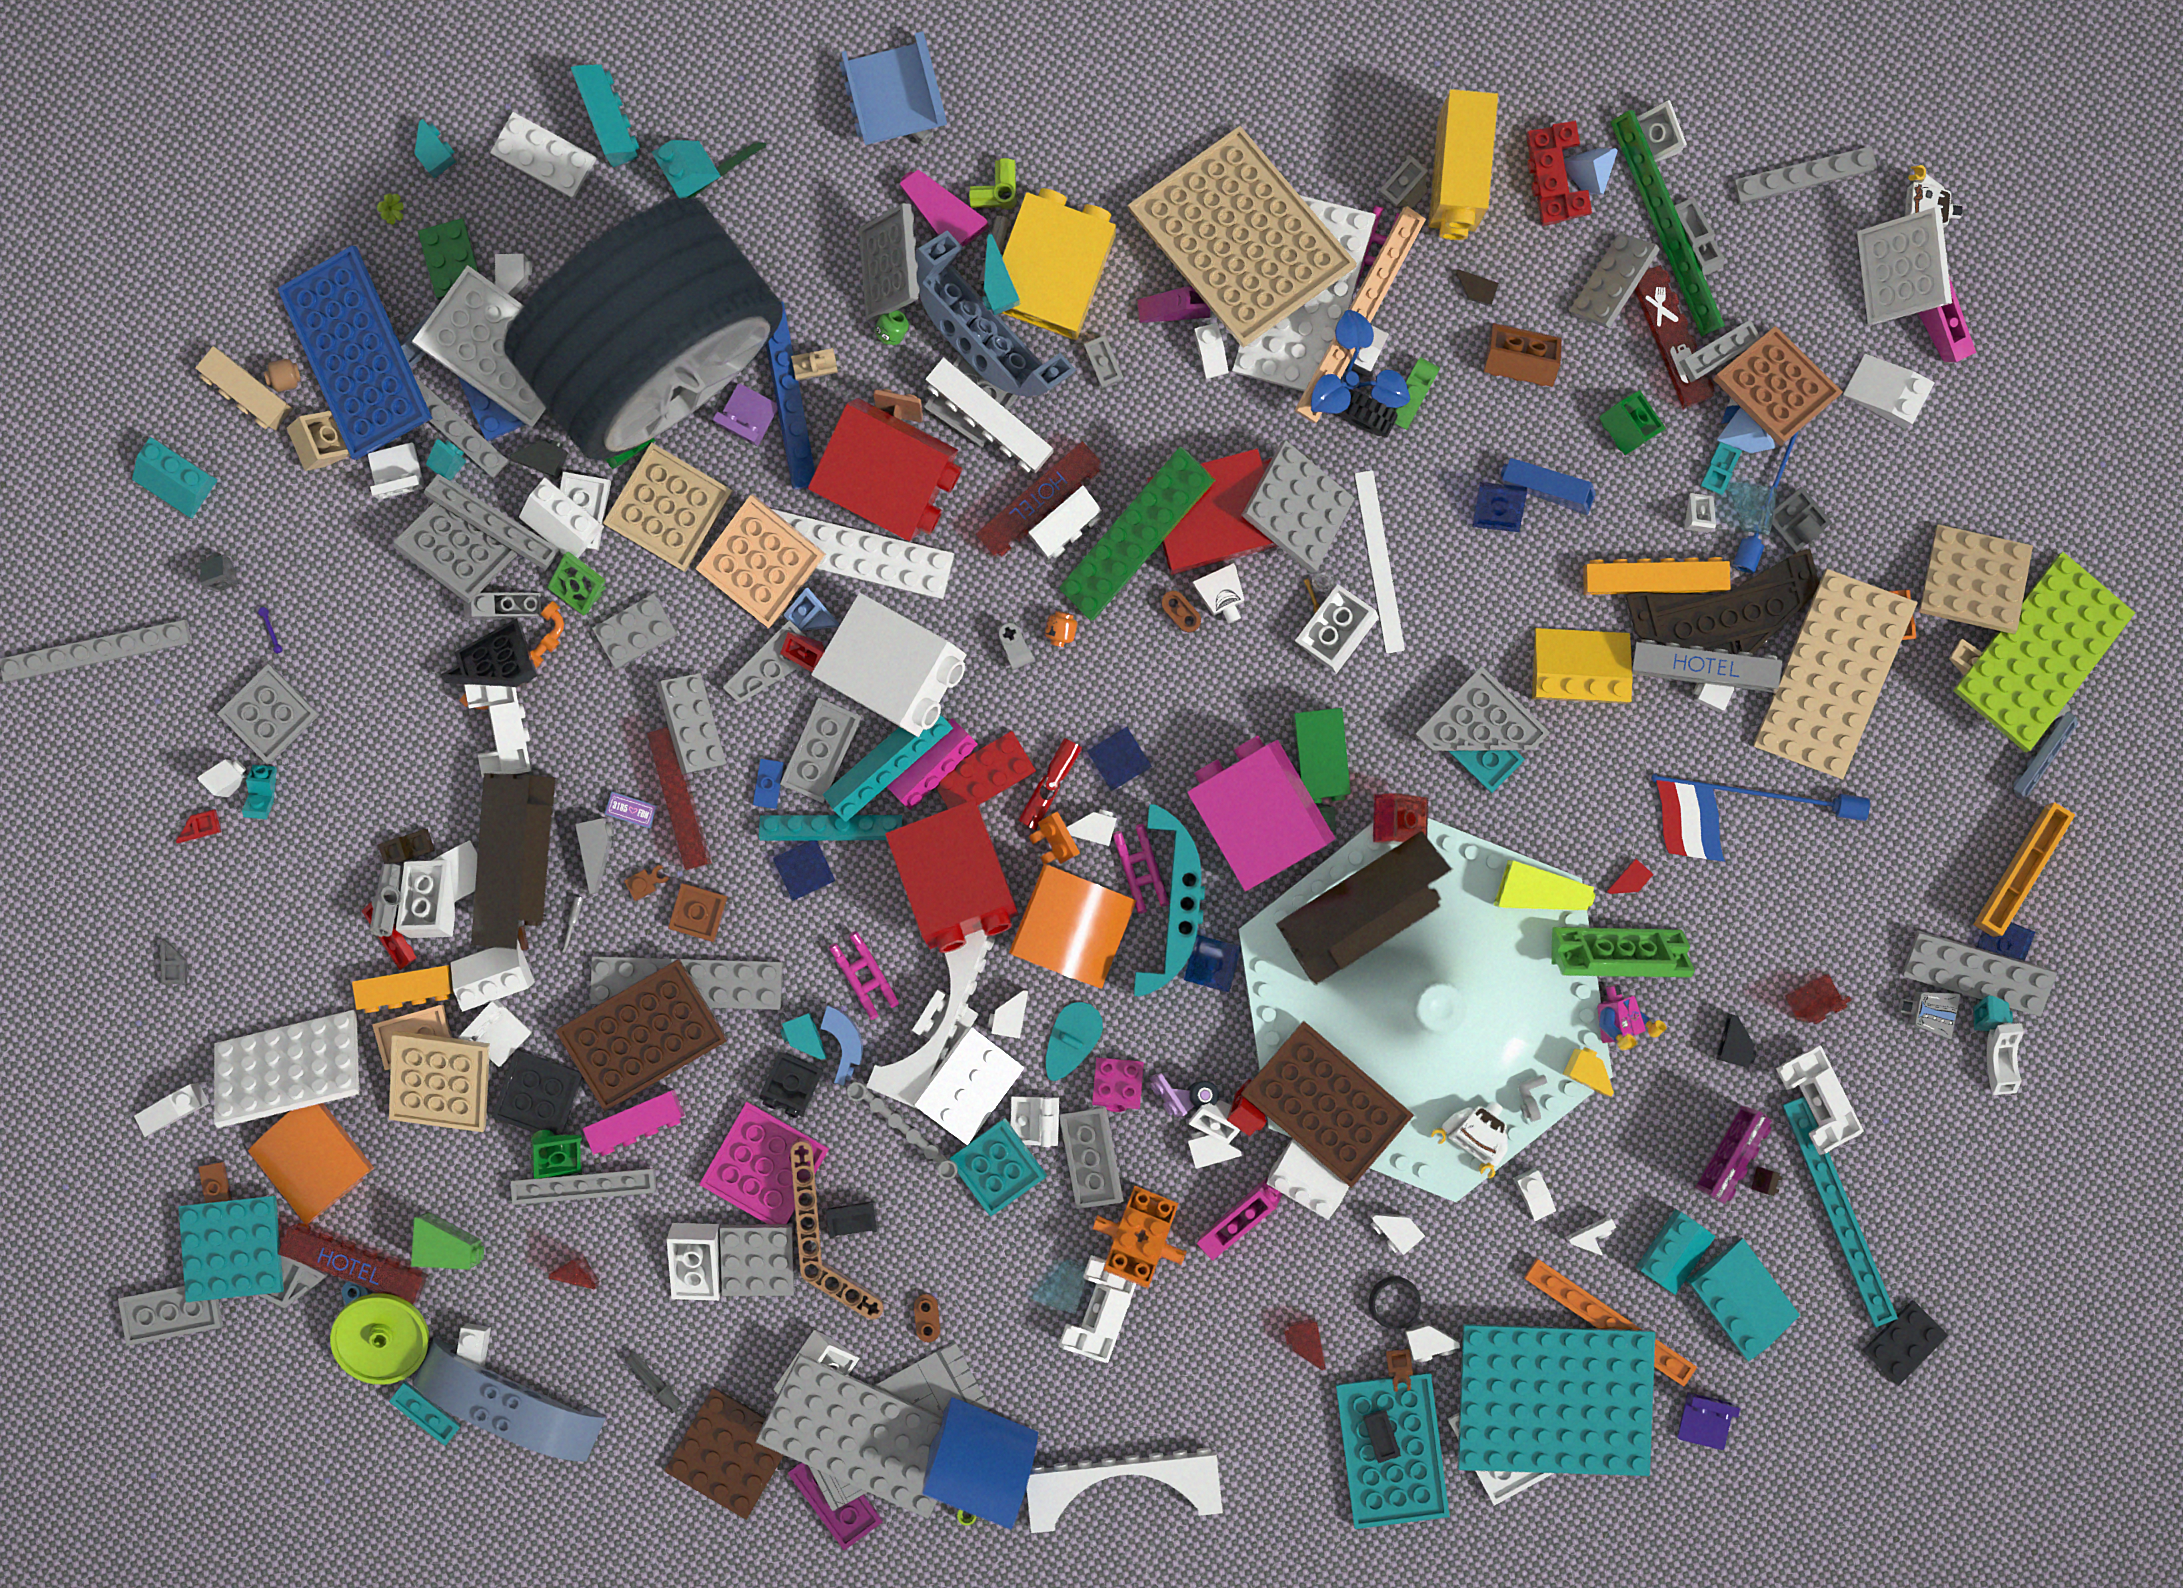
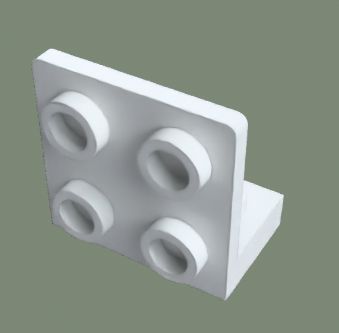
M414 443L368 454L375 483L374 486H370L372 496L381 500L425 489Z
M938 989L912 1031L931 1039L945 1017L950 995ZM969 1007L964 1017L959 1019L957 1024L959 1026L958 1034L954 1040L951 1039L948 1046L950 1051L968 1026L971 1027L978 1016V1013Z
M496 1000L491 1001L459 1037L462 1040L490 1043L489 1059L500 1067L532 1032L502 1003Z

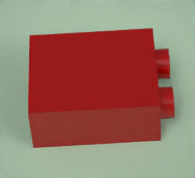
M856 398L846 404L808 489L905 540L911 541L920 531L931 535L943 511L933 505L940 489L951 493L963 468L953 463L959 451L958 449Z
M1257 448L1200 464L1216 480L1162 541L1170 575L1279 547L1242 516L1246 505L1272 458L1261 460ZM1153 477L1147 478L1146 485L1151 481Z
M975 799L885 833L922 938L929 949L938 947L940 953L955 951L967 943L966 935L982 929L986 936L1002 933L1012 926L1010 919L1019 916L984 818Z

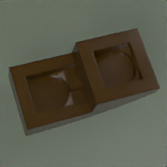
M422 829L378 844L384 864H398L435 851L428 829Z

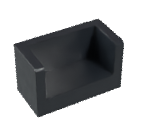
M875 1201L830 1207L826 1210L830 1239L840 1235L866 1231L878 1232L879 1230Z

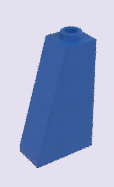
M1510 458L1508 464H1504L1501 471V477H1503L1502 480L1505 486L1584 515H1588L1596 495L1592 482Z

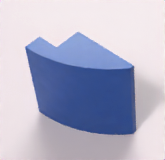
M951 1397L944 1409L942 1425L930 1445L922 1495L1012 1530L1030 1477L1039 1432Z

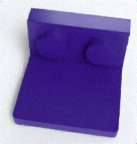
M1687 1392L1677 1438L1724 1450L1732 1416L1738 1418L1741 1408L1731 1402Z

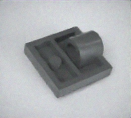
M1803 487L1797 489L1766 515L1765 518L1794 554L1833 523Z

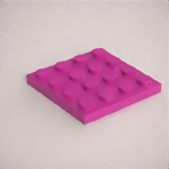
M747 1101L699 1185L766 1224H787L795 1211L791 1145L799 1138H805L810 1141L813 1148L815 1174L830 1148ZM800 1145L799 1149L795 1150V1152L800 1153V1162H805L804 1153L808 1151V1149H804L803 1145ZM800 1169L797 1172V1176L801 1180H806L811 1175L807 1169ZM804 1193L799 1196V1200H801Z

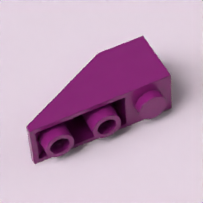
M1192 286L1138 299L1139 323L1210 318V308Z

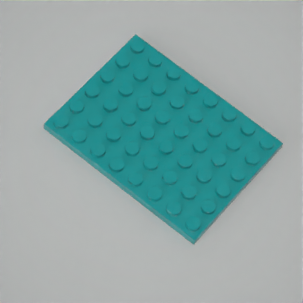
M1463 1324L1458 1470L1650 1476L1655 1331Z

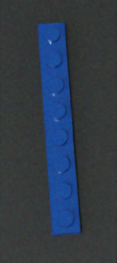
M783 301L781 322L766 344L792 490L809 487L815 474L799 382L795 378L791 357L794 355Z

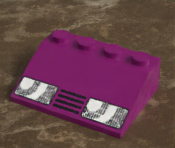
M1741 1105L1695 1188L1723 1204L1730 1201L1736 1193L1735 1186L1738 1180L1741 1181L1747 1174L1748 1168L1746 1166L1750 1159L1753 1160L1757 1156L1760 1149L1758 1147L1762 1138L1765 1139L1769 1135L1772 1121L1759 1110Z

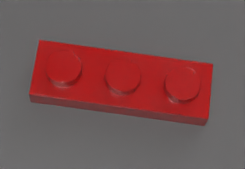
M372 901L362 910L369 924H371L373 914ZM395 923L393 924L390 936H378L399 970L407 967L417 958L413 948L406 942L402 934L396 931Z

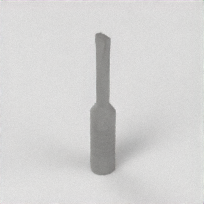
M574 896L563 952L566 951L570 941L573 926L578 921L583 898L579 896Z

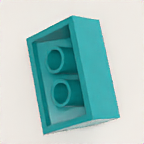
M152 437L148 439L137 455L132 477L133 481L191 519L218 481L217 478Z
M1675 1208L1636 1265V1268L1676 1295L1716 1236Z

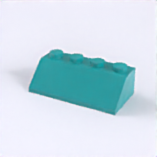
M601 64L570 67L604 155L611 166L616 167L639 158L636 150L640 149L635 135L631 136L628 128L632 126L627 114L622 115L620 106H623L619 93H614L611 87L615 82L610 70L605 71Z

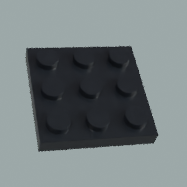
M517 1049L514 1052L492 1118L534 1133L540 1130H549L554 1136L563 1135L583 1076L578 1070Z

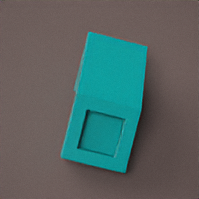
M252 765L246 779L249 795L242 809L243 817L268 818L274 803L277 774L275 766Z

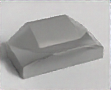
M1410 155L1378 193L1395 207L1408 206L1412 209L1428 192L1426 186L1428 170Z

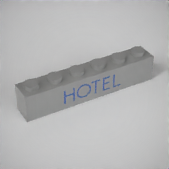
M1642 640L1641 643L1636 642L1632 675L1777 693L1782 660H1777V657L1773 655H1763L1762 658L1753 657V654L1749 652H1738V655L1728 654L1729 651L1724 649H1714V652L1704 651V647L1690 646V649L1680 648V645L1676 643H1666V646L1656 645V642L1652 640Z

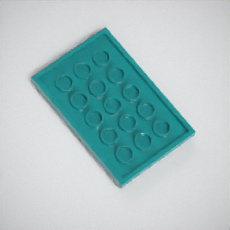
M1430 1372L1408 1375L1411 1379V1390L1407 1391V1385L1401 1382L1398 1384V1392H1395L1393 1389L1394 1377L1335 1384L1354 1529L1450 1517ZM1386 1409L1401 1456L1378 1463L1363 1415Z

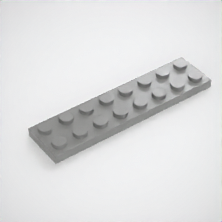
M593 956L590 1004H600L677 959ZM680 959L709 1008L781 1010L783 962Z

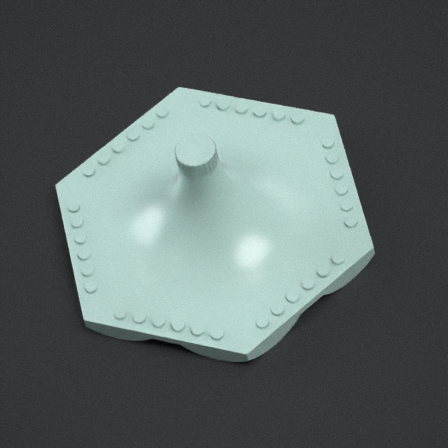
M1394 805L1238 929L1258 1067L1260 1071L1303 1020L1414 1114L1413 1118L1370 1166V1169L1457 1202L1484 1181L1491 1169L1486 1168L1480 1174L1479 1166L1483 1162L1449 1139V1133L1446 1134L1444 1143L1438 1144L1443 1135L1436 1133L1431 1138L1432 1131L1435 1128H1443V1123L1454 1113L1463 1109H1474L1478 1106L1486 1109L1491 1101L1498 1103L1503 1108L1498 1118L1507 1125L1505 1132L1507 1134L1508 1150L1499 1165L1494 1166L1496 1171L1595 1092L1562 1075L1574 1049L1583 1050L1584 1047H1587L1597 1052L1596 1057L1603 1060L1609 1080L1613 1077L1608 1043H1602L1597 1008L1598 1004L1601 1003L1597 976H1562L1558 965H1551L1553 927L1589 928L1587 910L1524 909L1493 906L1508 860H1514L1582 883V878ZM1422 831L1453 869L1428 885L1430 889L1435 888L1442 899L1439 901L1441 907L1346 968L1339 970L1319 984L1313 985L1287 945L1288 943L1279 931L1276 923ZM1544 1074L1547 1084L1530 1089V1093L1534 1097L1541 1114V1119L1531 1122L1529 1118L1525 1119L1520 1106L1523 1105V1099L1518 1085L1521 1082ZM1266 1116L1269 1129L1291 1137Z

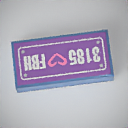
M611 792L605 815L651 829L658 806Z

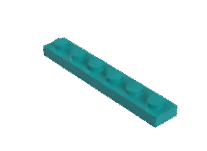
M760 815L759 840H887L885 833L901 828L903 818L902 815H854L845 822L839 815Z

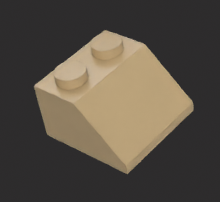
M331 411L299 416L287 427V431L305 471L323 468L350 456Z

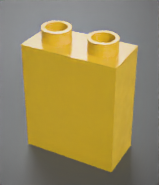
M1450 89L1438 115L1428 228H1439V237L1443 239H1467L1468 231H1476L1488 210L1498 103L1497 93Z
M1041 188L1038 196L1026 192L1002 257L1020 299V305L1001 314L1077 341L1114 242L1116 224L1109 222L1111 213L1098 206L1085 204L1082 212L1066 207L1067 198L1054 190Z

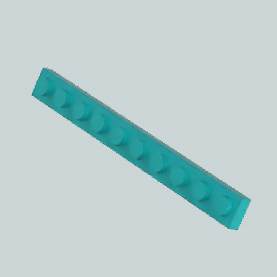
M1801 1096L1781 1104L1873 1326L1879 1327L1898 1319L1830 1154L1827 1152L1819 1155L1808 1134L1816 1129L1818 1125L1805 1097Z

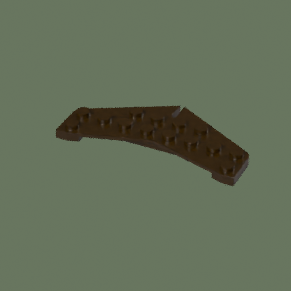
M1811 549L1798 551L1725 595L1638 592L1625 597L1634 631L1642 639L1652 640L1665 645L1666 643H1676L1680 645V648L1690 649V646L1704 647V651L1714 652V649H1724L1729 651L1728 654L1738 655L1735 641H1737L1740 652L1753 654L1815 595L1819 579Z

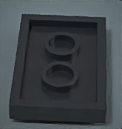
M1913 1300L1897 1315L1898 1319L1891 1321L1862 1350L1897 1386H1900L1949 1336Z

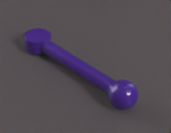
M261 607L258 610V614L265 621L274 645L273 651L279 654L283 649L278 644L269 621V610Z

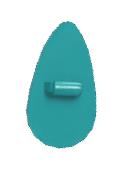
M1084 1002L1071 1003L1059 1013L1052 1029L1046 1054L1047 1077L1051 1081H1057L1071 1073L1086 1058L1101 1037L1103 1030L1102 1017L1099 1011L1091 1004Z

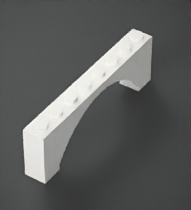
M982 929L966 935L967 943L963 947L944 953L950 972L951 991L949 1005L940 1027L922 1048L909 1057L886 1066L875 1065L866 1086L867 1088L917 1108L912 1102L950 1052L948 1046L951 1039L954 1040L958 1034L959 1026L957 1024L960 1017H964L968 1009L967 999L969 994L972 995L976 989L977 982L975 979L978 972L981 973L985 967L986 959L984 957L987 950L990 951L994 944L995 937L993 935L986 936Z
M1199 1448L1195 1453L1178 1450L1174 1451L1173 1455L1163 1456V1453L1149 1454L1148 1458L1130 1455L1126 1456L1125 1460L1116 1461V1458H1104L1100 1463L1083 1460L1077 1462L1078 1465L1068 1466V1463L1054 1464L1053 1468L1035 1465L1032 1466L1027 1484L1031 1533L1055 1531V1523L1060 1514L1080 1492L1100 1480L1119 1475L1147 1476L1172 1486L1193 1503L1198 1509L1199 1516L1223 1513L1216 1450L1211 1451V1448Z

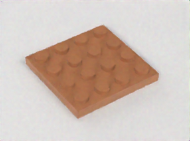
M1776 326L1721 370L1713 379L1780 446L1843 392Z

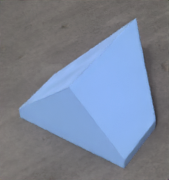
M1597 148L1564 159L1566 172L1581 191L1588 190L1589 194H1604L1618 150L1616 148Z
M1741 407L1717 439L1719 442L1749 453L1775 448L1773 438Z
M806 588L784 613V617L790 620L800 631L840 626L838 621L809 588Z

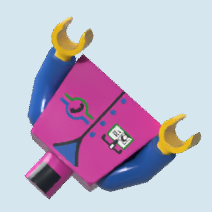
M1620 984L1606 987L1608 1000L1598 1004L1597 1007L1602 1043L1617 1042L1621 1050L1632 1049L1637 1044L1633 1036L1646 1031L1645 1027L1648 1028V1034L1654 1038L1666 1030L1667 1027L1664 1022L1657 1020L1652 1023L1650 1021L1651 1018L1639 1010L1635 996H1622Z

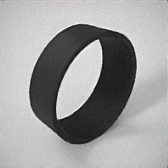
M1397 1276L1387 1277L1379 1281L1370 1293V1312L1373 1318L1386 1328H1406L1417 1319L1420 1313L1421 1297L1419 1291L1412 1282L1405 1278ZM1390 1284L1408 1286L1413 1290L1418 1299L1416 1315L1410 1322L1402 1326L1394 1327L1385 1324L1376 1312L1375 1302L1377 1295L1384 1287Z

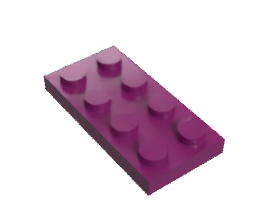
M800 1462L788 1471L791 1479L844 1551L883 1522L882 1517L865 1494L832 1511L808 1465Z

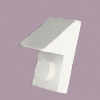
M1607 1216L1565 1238L1572 1245L1603 1255L1595 1238L1602 1239L1612 1234L1611 1230L1615 1229L1616 1226L1613 1220Z

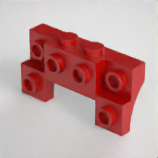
M1576 120L1553 124L1548 128L1528 131L1526 139L1530 159L1527 161L1529 174L1533 173L1532 194L1534 197L1537 196L1542 226L1591 215L1592 208L1589 191L1569 192L1562 149L1579 146L1580 144Z

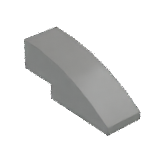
M1695 198L1674 205L1703 275L1723 268L1725 258L1714 240L1715 234Z

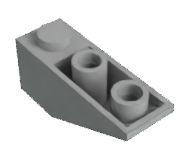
M479 593L469 604L463 600L464 620L541 617V593Z

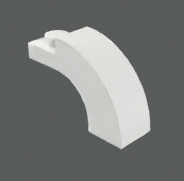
M2004 1023L1997 1025L1996 1029L1989 1031L1987 1040V1069L1993 1095L2017 1093L2021 1084L2017 1050L2024 1033L2022 1023Z

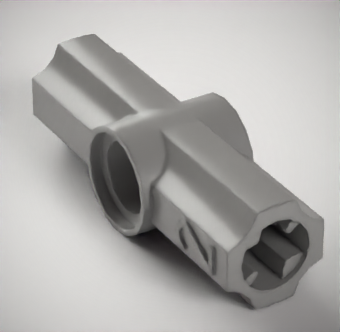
M384 864L381 867L377 893L372 899L373 914L369 931L373 935L381 937L392 934L396 908L401 901L400 887L403 869L399 865Z

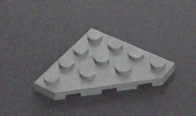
M1481 666L1414 735L1431 751L1534 750L1550 732Z

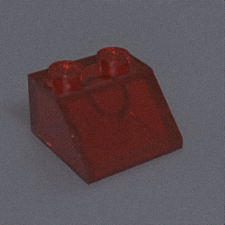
M1400 793L1374 794L1373 842L1400 845L1420 831L1427 837L1428 797Z

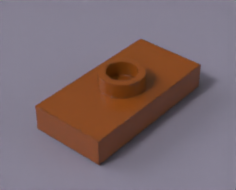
M224 1161L198 1167L205 1203L232 1200Z

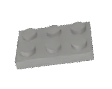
M654 593L592 628L616 670L678 635Z

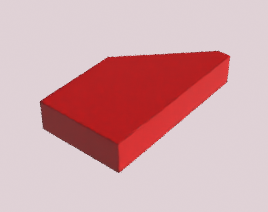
M213 809L190 815L186 826L180 836L177 837L176 843L180 844L222 833L216 810Z
M1634 859L1606 892L1608 894L1639 892L1654 874L1641 862Z

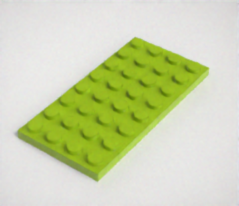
M2061 552L2023 599L2017 632L2011 634L1998 631L1952 691L2027 753L2031 751L2134 616L2135 612L2066 553Z

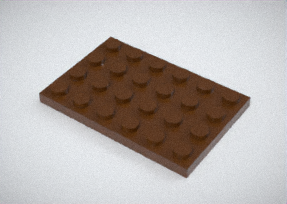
M679 958L555 1030L604 1112L728 1041V1038Z
M1304 1020L1241 1092L1245 1098L1351 1188L1414 1116L1410 1110Z

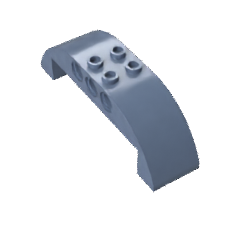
M948 230L917 249L915 254V260L918 265L916 272L917 284L919 285V295L927 314L942 335L984 379L1005 392L1028 397L1048 392L1076 371L1061 353L1042 364L998 315L994 316L991 309L986 310L980 295L951 265L963 247Z
M435 1337L432 1339L425 1358L413 1380L417 1390L427 1399L454 1416L529 1450L569 1461H587L607 1416L586 1406L579 1412L453 1354L455 1346Z

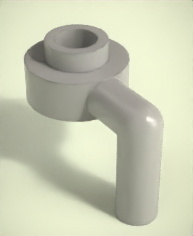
M1544 1074L1521 1082L1518 1085L1523 1099V1105L1520 1106L1525 1119L1529 1118L1531 1122L1541 1119V1114L1534 1097L1530 1093V1089L1547 1084Z

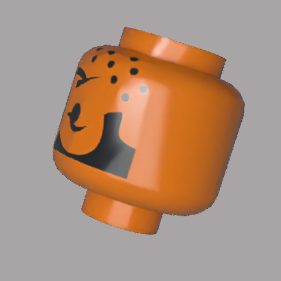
M1055 611V614L1048 616L1044 635L1051 639L1050 644L1064 647L1065 643L1074 641L1078 622L1073 619L1074 615Z

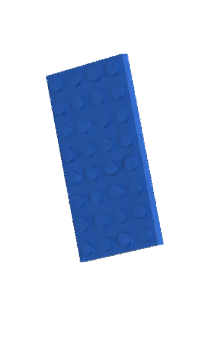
M351 245L277 288L352 460H358L433 419L357 246Z

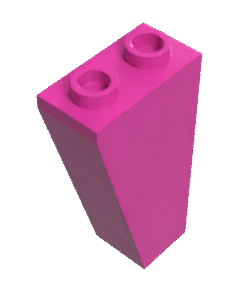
M1949 277L1952 303L1921 311L1918 314L1943 362H1958L1976 353Z
M1268 1177L1262 1180L1200 1236L1197 1244L1212 1261L1276 1209L1283 1194L1267 1184Z

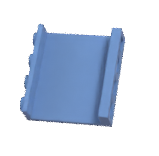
M924 31L914 33L916 44L848 60L846 51L841 52L843 61L839 62L842 76L847 75L848 82H844L847 96H852L854 101L849 103L852 116H857L859 121L854 123L858 138L863 137L865 145L947 125Z

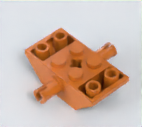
M1134 1185L1118 1223L1097 1215L1092 1230L1112 1237V1243L1103 1271L1149 1288L1158 1260L1161 1257L1182 1265L1187 1251L1169 1245L1166 1241L1179 1203Z

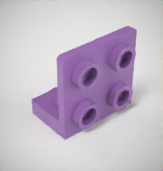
M739 383L722 414L717 412L713 421L716 425L758 447L778 411L777 403Z

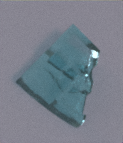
M1728 483L1727 489L1731 493L1734 502L1732 504L1738 514L1741 529L1752 533L1770 535L1777 489L1774 486Z
M1066 1259L1057 1271L1033 1294L1032 1299L1076 1314L1086 1281L1083 1276L1087 1265Z

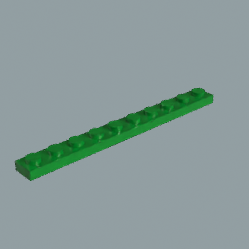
M1629 110L1611 120L1610 123L1699 333L1703 337L1724 327L1725 324L1634 110Z

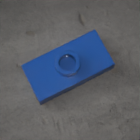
M760 759L753 800L754 806L777 809L784 762Z

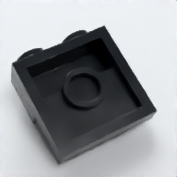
M779 1052L760 1093V1099L763 1100L762 1104L771 1109H775L776 1106L785 1109L784 1113L792 1118H798V1115L804 1117L823 1070Z

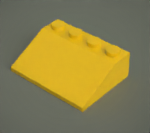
M1535 628L1532 699L1616 704L1631 702L1633 678L1630 633Z

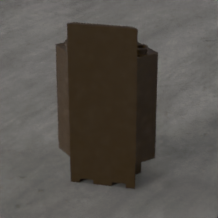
M484 773L471 945L517 949L519 920L524 921V925L540 926L542 922L547 921L548 916H544L551 816H553L555 788H557V778Z
M1420 831L1276 923V926L1312 984L1317 985L1440 908L1439 901L1442 899L1435 888L1430 889L1428 885L1453 869L1426 835Z

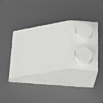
M1864 354L1842 396L1905 429L1914 423L1935 382L1912 370Z
M450 861L404 862L401 901L398 908L396 931L409 938L453 937L455 906Z
M672 1223L667 1237L671 1298L719 1300L721 1266L720 1224Z

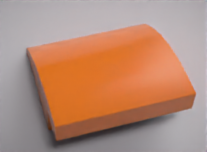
M1044 864L1009 954L1102 989L1137 900Z
M324 1103L289 1111L248 1150L305 1225H308L363 1181L362 1178L374 1169L373 1165Z

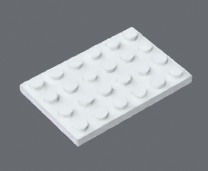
M467 265L412 343L533 428L546 407L503 352L506 331L522 304Z
M354 1010L214 1043V1124L217 1128L359 1094L357 1015Z

